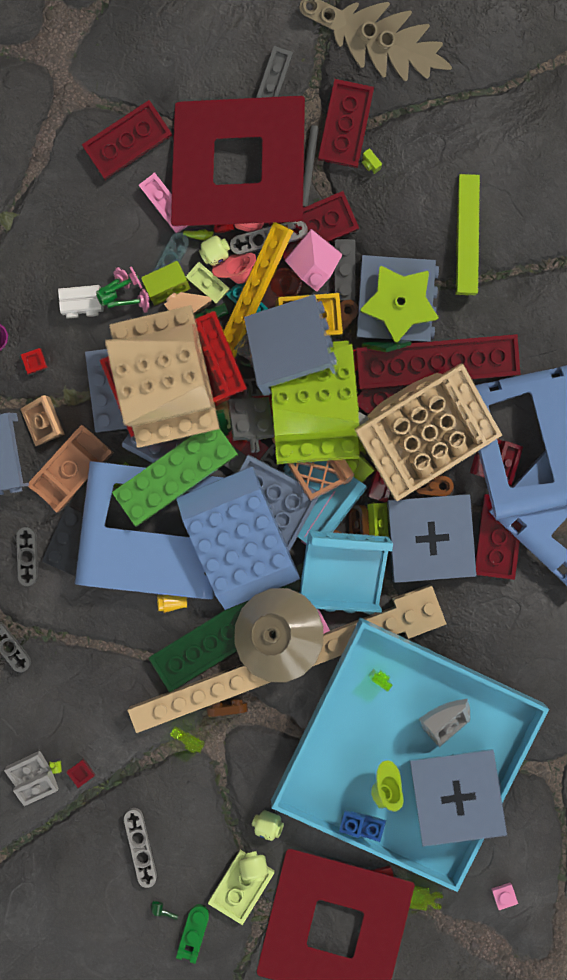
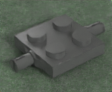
M247 386V389L243 391V398L228 400L233 440L250 441L251 452H259L258 441L263 438H273L275 435L269 397H251L250 386Z

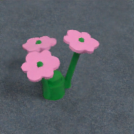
M119 267L116 268L114 271L115 280L96 291L100 305H107L108 309L114 306L139 304V307L143 308L144 313L148 312L149 296L145 289H142L138 299L114 302V299L117 298L115 290L121 287L129 289L131 282L134 285L138 284L140 289L142 288L138 280L139 276L135 274L132 267H130L132 273L128 275L126 271L121 270Z

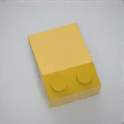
M339 293L315 295L318 302L322 301L325 313L322 316L326 318L329 330H326L327 335L343 334ZM310 295L278 297L275 301L276 307Z

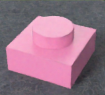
M511 882L492 888L498 910L518 904Z

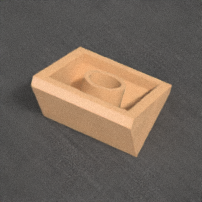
M46 395L41 396L21 408L35 446L65 435L50 397Z

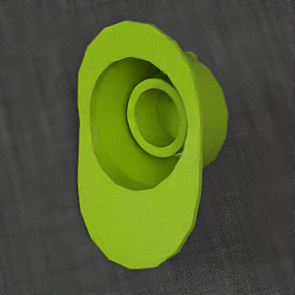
M382 761L377 769V781L371 788V796L378 808H387L395 812L401 809L404 801L400 772L392 761Z

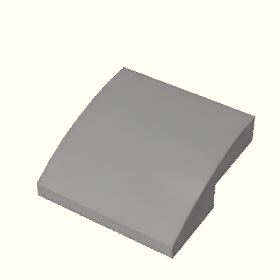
M40 751L6 766L4 770L15 785L13 792L23 806L55 793L59 789L55 777Z

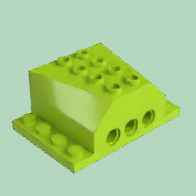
M349 341L332 342L333 347L330 350L334 352L337 364L334 365L335 374L331 372L330 368L271 386L277 464L359 459L358 435L354 430L359 427V412L353 348Z

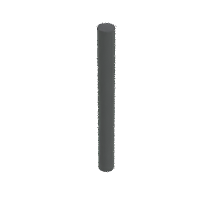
M314 125L310 127L304 170L303 207L308 206L319 128Z

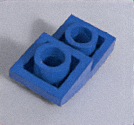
M345 811L339 832L357 838L362 836L380 842L387 820Z

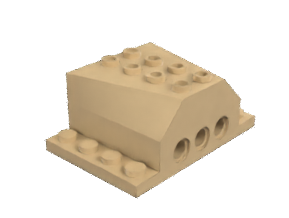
M191 305L110 325L113 340L105 341L124 425L133 427L137 448L220 429Z
M461 363L444 374L436 373L405 387L381 402L367 416L369 421L354 429L396 501H399L502 436L467 370Z

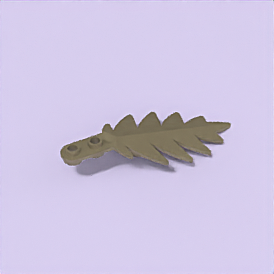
M301 0L300 11L304 16L334 31V37L339 47L343 45V39L345 38L349 51L360 68L365 66V50L367 49L371 61L383 78L386 77L387 55L392 66L403 81L408 80L409 62L426 79L430 76V68L440 70L452 69V66L445 59L436 54L443 45L442 42L417 43L430 27L429 24L416 25L397 32L412 14V11L400 12L376 22L390 5L389 2L372 5L356 13L354 12L359 6L358 2L347 6L343 10L322 0ZM307 3L312 5L311 11L306 8ZM325 12L330 14L329 20L324 17Z

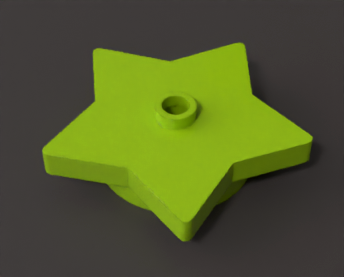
M380 266L377 293L361 308L360 312L383 321L394 343H398L412 325L438 320L436 312L426 298L429 272L424 271L402 276ZM402 298L405 304L399 305L397 299Z

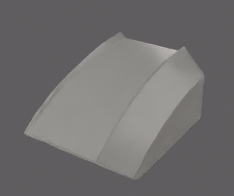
M468 699L443 704L419 719L424 731L438 747H441L470 722Z

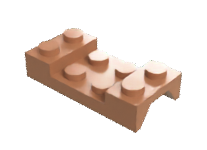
M81 425L31 479L28 487L50 504L56 513H59L88 480L90 461L105 463L114 452L84 425Z

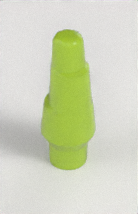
M206 229L184 231L183 236L205 241L213 237L214 232L207 231Z

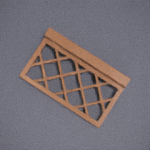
M274 435V437L271 438V439H272V441H273L274 444H275V435ZM345 460L327 461L326 467L314 464V462L296 463V467L294 463L287 464L310 501L342 484L345 485L351 482L354 476ZM299 464L310 467L308 476L299 473L297 470ZM313 468L324 471L322 480L311 477ZM326 473L335 474L339 480L334 483L325 481ZM309 481L321 484L320 490L312 494L308 487Z

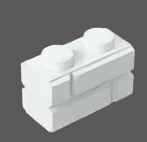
M100 285L58 289L61 314L66 315V318H77L78 314L86 313V316H98L99 312H103V306L100 305L96 296V291L101 288Z

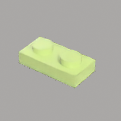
M200 262L186 276L187 280L206 296L210 297L216 305L230 290L228 286L214 276Z

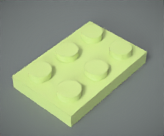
M239 850L210 897L208 904L243 925L275 871L267 866L268 874L264 876L265 880L248 883V880L246 881L242 878L239 865L240 860L245 858L246 853Z

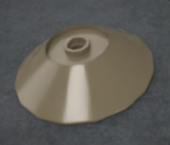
M270 588L254 595L241 609L235 624L234 644L240 661L253 675L268 682H289L303 676L316 663L323 647V624L317 608L304 595L289 588ZM273 631L276 632V637L274 639L271 636V633Z

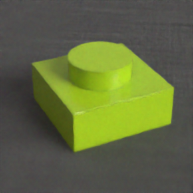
M370 148L363 153L362 163L368 171L372 170L374 174L378 172L382 167L380 160Z

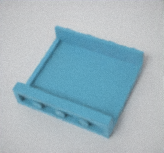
M327 461L314 462V464L325 467ZM286 464L283 468L285 470L284 473L296 479ZM299 464L297 470L300 474L308 476L310 467ZM313 468L311 477L322 480L324 471ZM326 473L325 481L334 483L339 480L335 474ZM353 477L351 482L345 485L342 484L319 496L297 537L307 544L308 530L333 533L367 489V486ZM309 481L308 486L319 491L321 484Z
M309 531L299 593L304 595L317 609H324L328 612L343 610L347 613H355V611H362L366 614L382 613L379 602L388 551H392L393 542L387 536Z

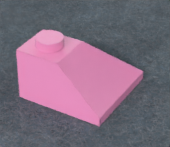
M310 229L285 261L305 283L318 292L331 277L342 257V253Z

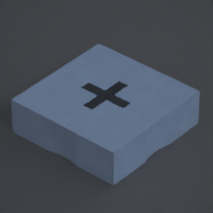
M470 494L387 501L388 529L391 541L393 542V548L390 552L393 582L476 576Z
M489 749L444 757L437 756L410 760L423 846L507 836L494 750Z

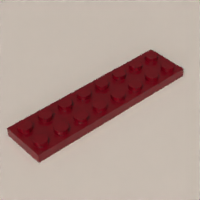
M518 334L411 343L410 346L389 352L367 349V347L355 348L359 389L410 385L436 373L444 374L460 363L464 365L471 379L521 375Z

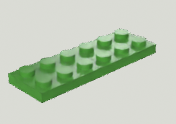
M220 429L192 435L112 493L137 527L238 454Z

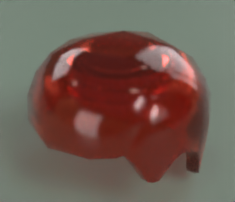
M280 268L273 274L270 286L271 290L278 297L297 296L302 290L303 281L293 269Z

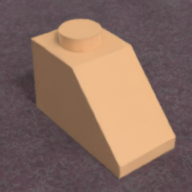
M180 292L179 294L173 293L170 295L164 305L168 311L191 305L194 315H197L212 304V300L208 296Z

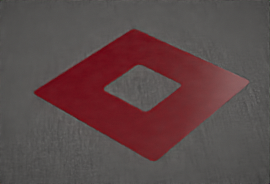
M282 96L177 102L175 104L171 225L195 226L302 221L305 97ZM261 137L263 139L262 180L260 183L214 184V142L216 139Z
M288 849L271 911L257 974L272 980H392L415 884L411 881ZM323 900L364 913L353 958L325 952L307 945L317 901Z

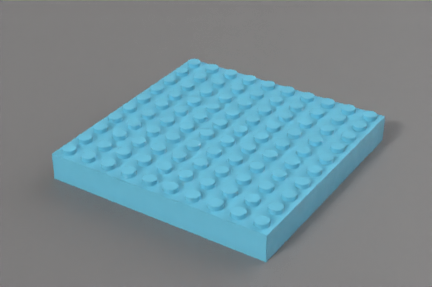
M360 618L271 799L272 809L458 892L484 839L431 846L422 845L410 760L437 756L444 757L451 756L452 754L458 755L492 749L494 750L503 803L549 708L541 701ZM468 699L470 722L441 747H438L424 731L419 719L443 704ZM386 760L392 761L397 766L401 776L404 801L401 809L395 812L387 808H378L371 796L372 785L377 781L378 766L382 761ZM344 812H356L387 820L381 841L377 842L362 836L357 838L339 832Z

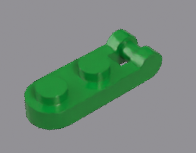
M197 904L190 909L176 959L182 960L184 958L190 960V963L196 964L209 920V910L206 906ZM186 945L194 947L193 951L185 950Z

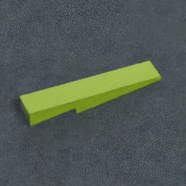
M459 174L455 295L478 294L480 175Z

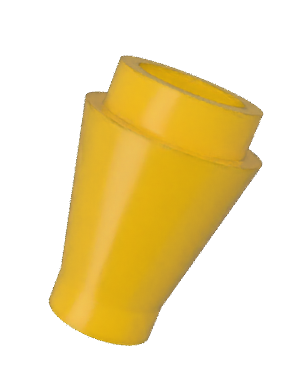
M157 595L158 611L166 613L187 608V597Z

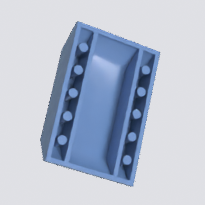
M253 466L177 498L184 525L213 591L225 610L248 601L254 595L270 588H280L300 579Z

